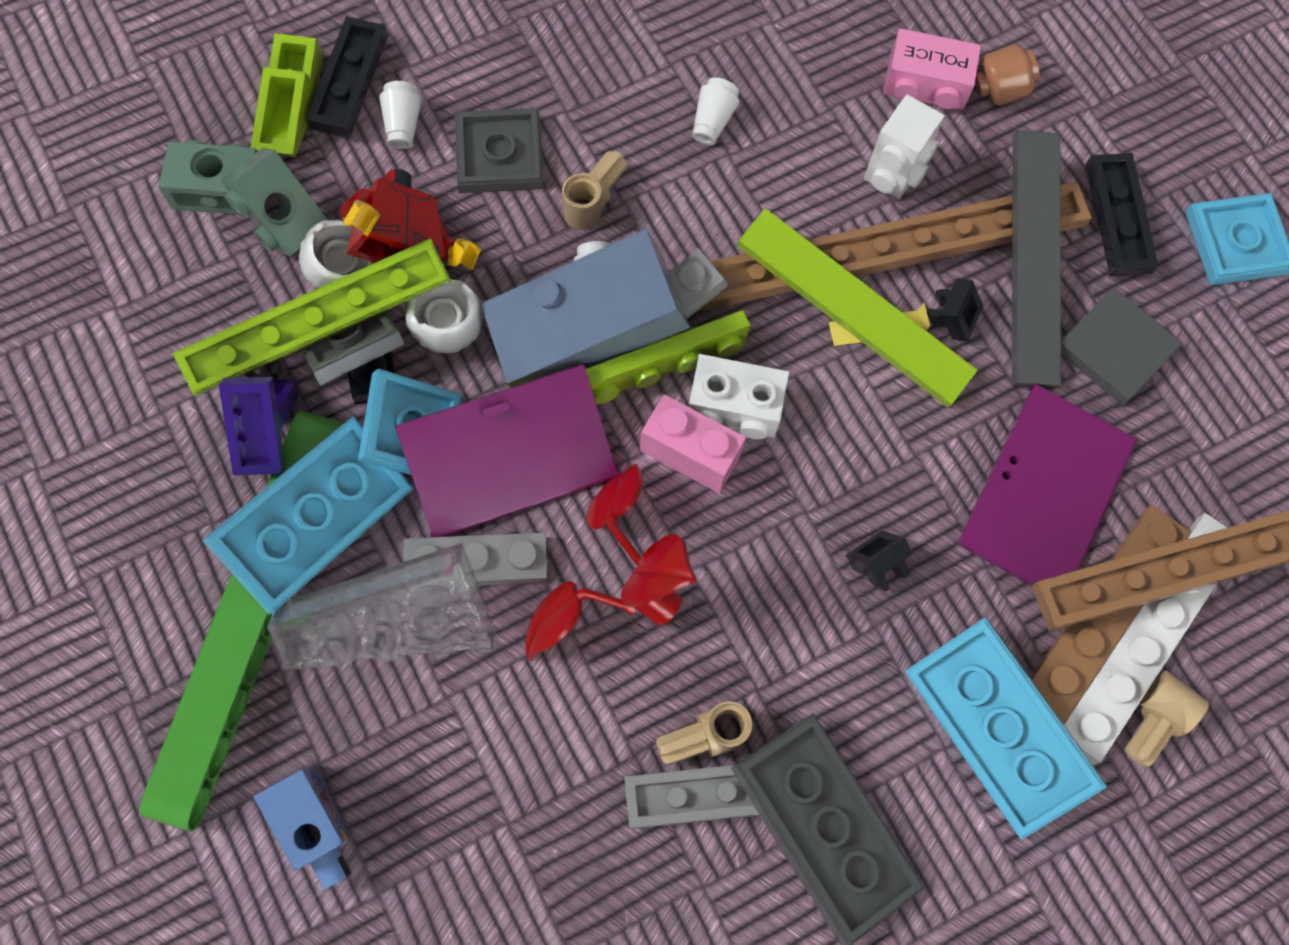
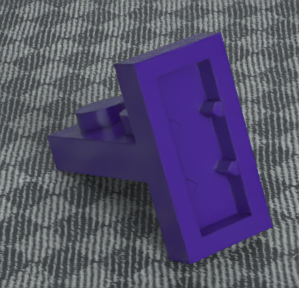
M273 377L223 378L219 384L232 474H282L285 461L280 431L298 398L296 379L273 380Z

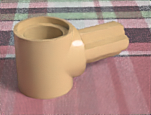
M618 151L606 152L590 173L582 172L569 177L563 184V215L565 221L571 227L578 230H587L596 226L600 221L602 208L611 197L609 189L627 168V161ZM577 200L590 201L583 205L575 203Z
M1168 671L1162 672L1153 681L1139 703L1143 707L1141 713L1145 719L1125 747L1129 758L1145 767L1151 766L1171 735L1184 736L1201 721L1208 710L1209 702Z
M731 701L722 702L711 710L697 714V723L659 736L656 739V746L660 758L665 765L674 764L706 751L709 752L711 757L733 752L739 749L749 737L752 730V719L749 712L741 704ZM724 715L733 717L740 726L739 737L733 740L721 738L715 731V719Z

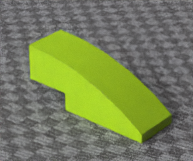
M274 33L269 67H263L250 148H256L257 151L261 148L275 150L279 156H296L308 126L306 117L317 92L324 51L316 38Z

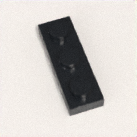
M345 17L306 117L309 129L346 138L351 137L388 38L386 25Z
M1133 153L1091 155L1086 163V169L1109 275L1152 274L1158 267V261Z

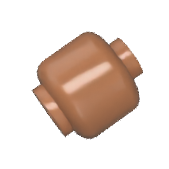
M1011 44L983 55L979 64L980 72L976 73L975 87L980 98L988 96L991 103L996 106H1003L1029 96L1033 92L1034 82L1040 79L1038 64L1032 50H1024L1019 44Z

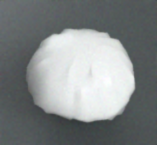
M324 220L315 224L300 243L299 262L301 271L307 281L311 282L315 288H320L374 264L346 254L352 228L344 225L341 220Z
M450 279V283L414 298L407 303L405 313L406 325L412 337L419 341L422 347L436 353L451 354L459 352L462 348H467L477 339L483 325L482 302L477 297V293L462 281Z

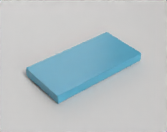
M354 416L343 423L202 540L268 614H273L414 489L401 472L358 461L363 427Z
M987 617L905 671L1021 840L1107 788L1106 782Z

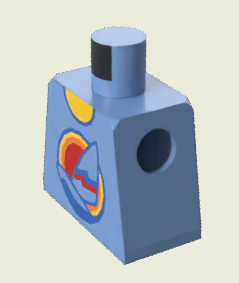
M315 765L302 769L253 796L295 871L310 863L324 890L352 874L338 848L350 838L348 830ZM307 824H312L320 830L321 839L319 842H313L308 839L305 832Z

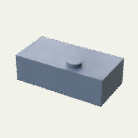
M647 229L481 303L506 383L510 387L580 364H584L585 369L690 328L662 252Z

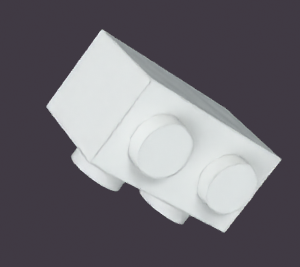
M906 94L880 131L864 179L870 182L878 191L889 193L899 200L909 186L916 189L929 168L927 163L939 145L935 137L945 115Z
M699 354L688 407L732 430L739 431L741 435L747 438H774L781 419L789 371Z

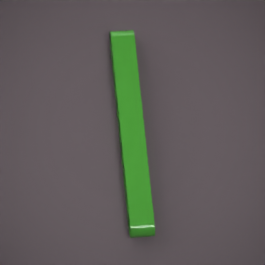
M299 411L294 417L283 443L285 467L282 474L344 422ZM271 474L267 486L282 474ZM232 573L140 804V816L142 818L189 832L197 828L207 809L285 605L284 603L273 614H268Z

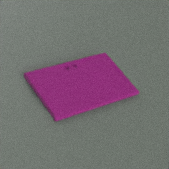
M584 364L395 425L431 530L430 537H447L609 481L619 475Z
M1034 384L960 535L957 545L1031 586L1041 580L1080 570L1137 439L1045 388Z

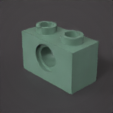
M189 140L187 142L168 141L158 187L172 210L239 215L225 199L224 195L229 191L222 184L221 180L254 155L257 150L243 144L224 146L206 144L197 140Z
M261 148L221 180L222 184L229 191L224 195L227 202L241 217L245 215L250 217L258 227L253 231L254 235L271 253L276 250L287 256L293 255L300 249V243L305 239L307 232L315 224L328 220L275 150ZM276 193L280 199V209L275 215L269 217L265 212L264 204L269 195Z

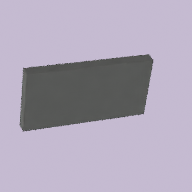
M814 713L806 716L731 767L734 775L840 945L854 944L925 889Z

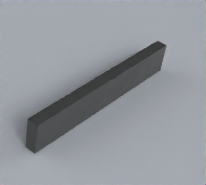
M1017 130L1013 135L1012 386L1032 387L1034 384H1037L1043 388L1056 389L1061 386L1060 133Z

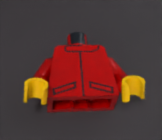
M402 169L390 170L386 174V178H378L369 189H359L340 208V216L344 220L343 224L352 228L346 254L372 263L381 261L430 238L441 261L445 259L450 266L456 267L459 264H463L469 270H473L481 251L477 244L461 238L454 240L450 237L439 217L437 201L432 195L413 189L412 175Z

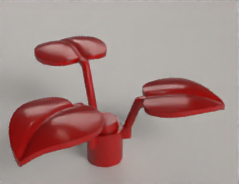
M636 463L611 479L601 488L589 505L586 523L593 530H598L607 524L611 533L638 568L633 570L632 575L624 584L621 599L587 588H581L577 591V584L573 581H567L552 590L536 608L527 629L525 650L526 656L530 661H533V657L536 654L551 648L571 631L580 616L582 601L586 599L623 609L630 615H633L638 610L653 623L661 626L668 623L681 606L682 597L676 591L697 581L689 562L687 546L681 537L676 534H669L651 545L641 557L619 528L618 517L627 513L634 506L641 491L642 470Z

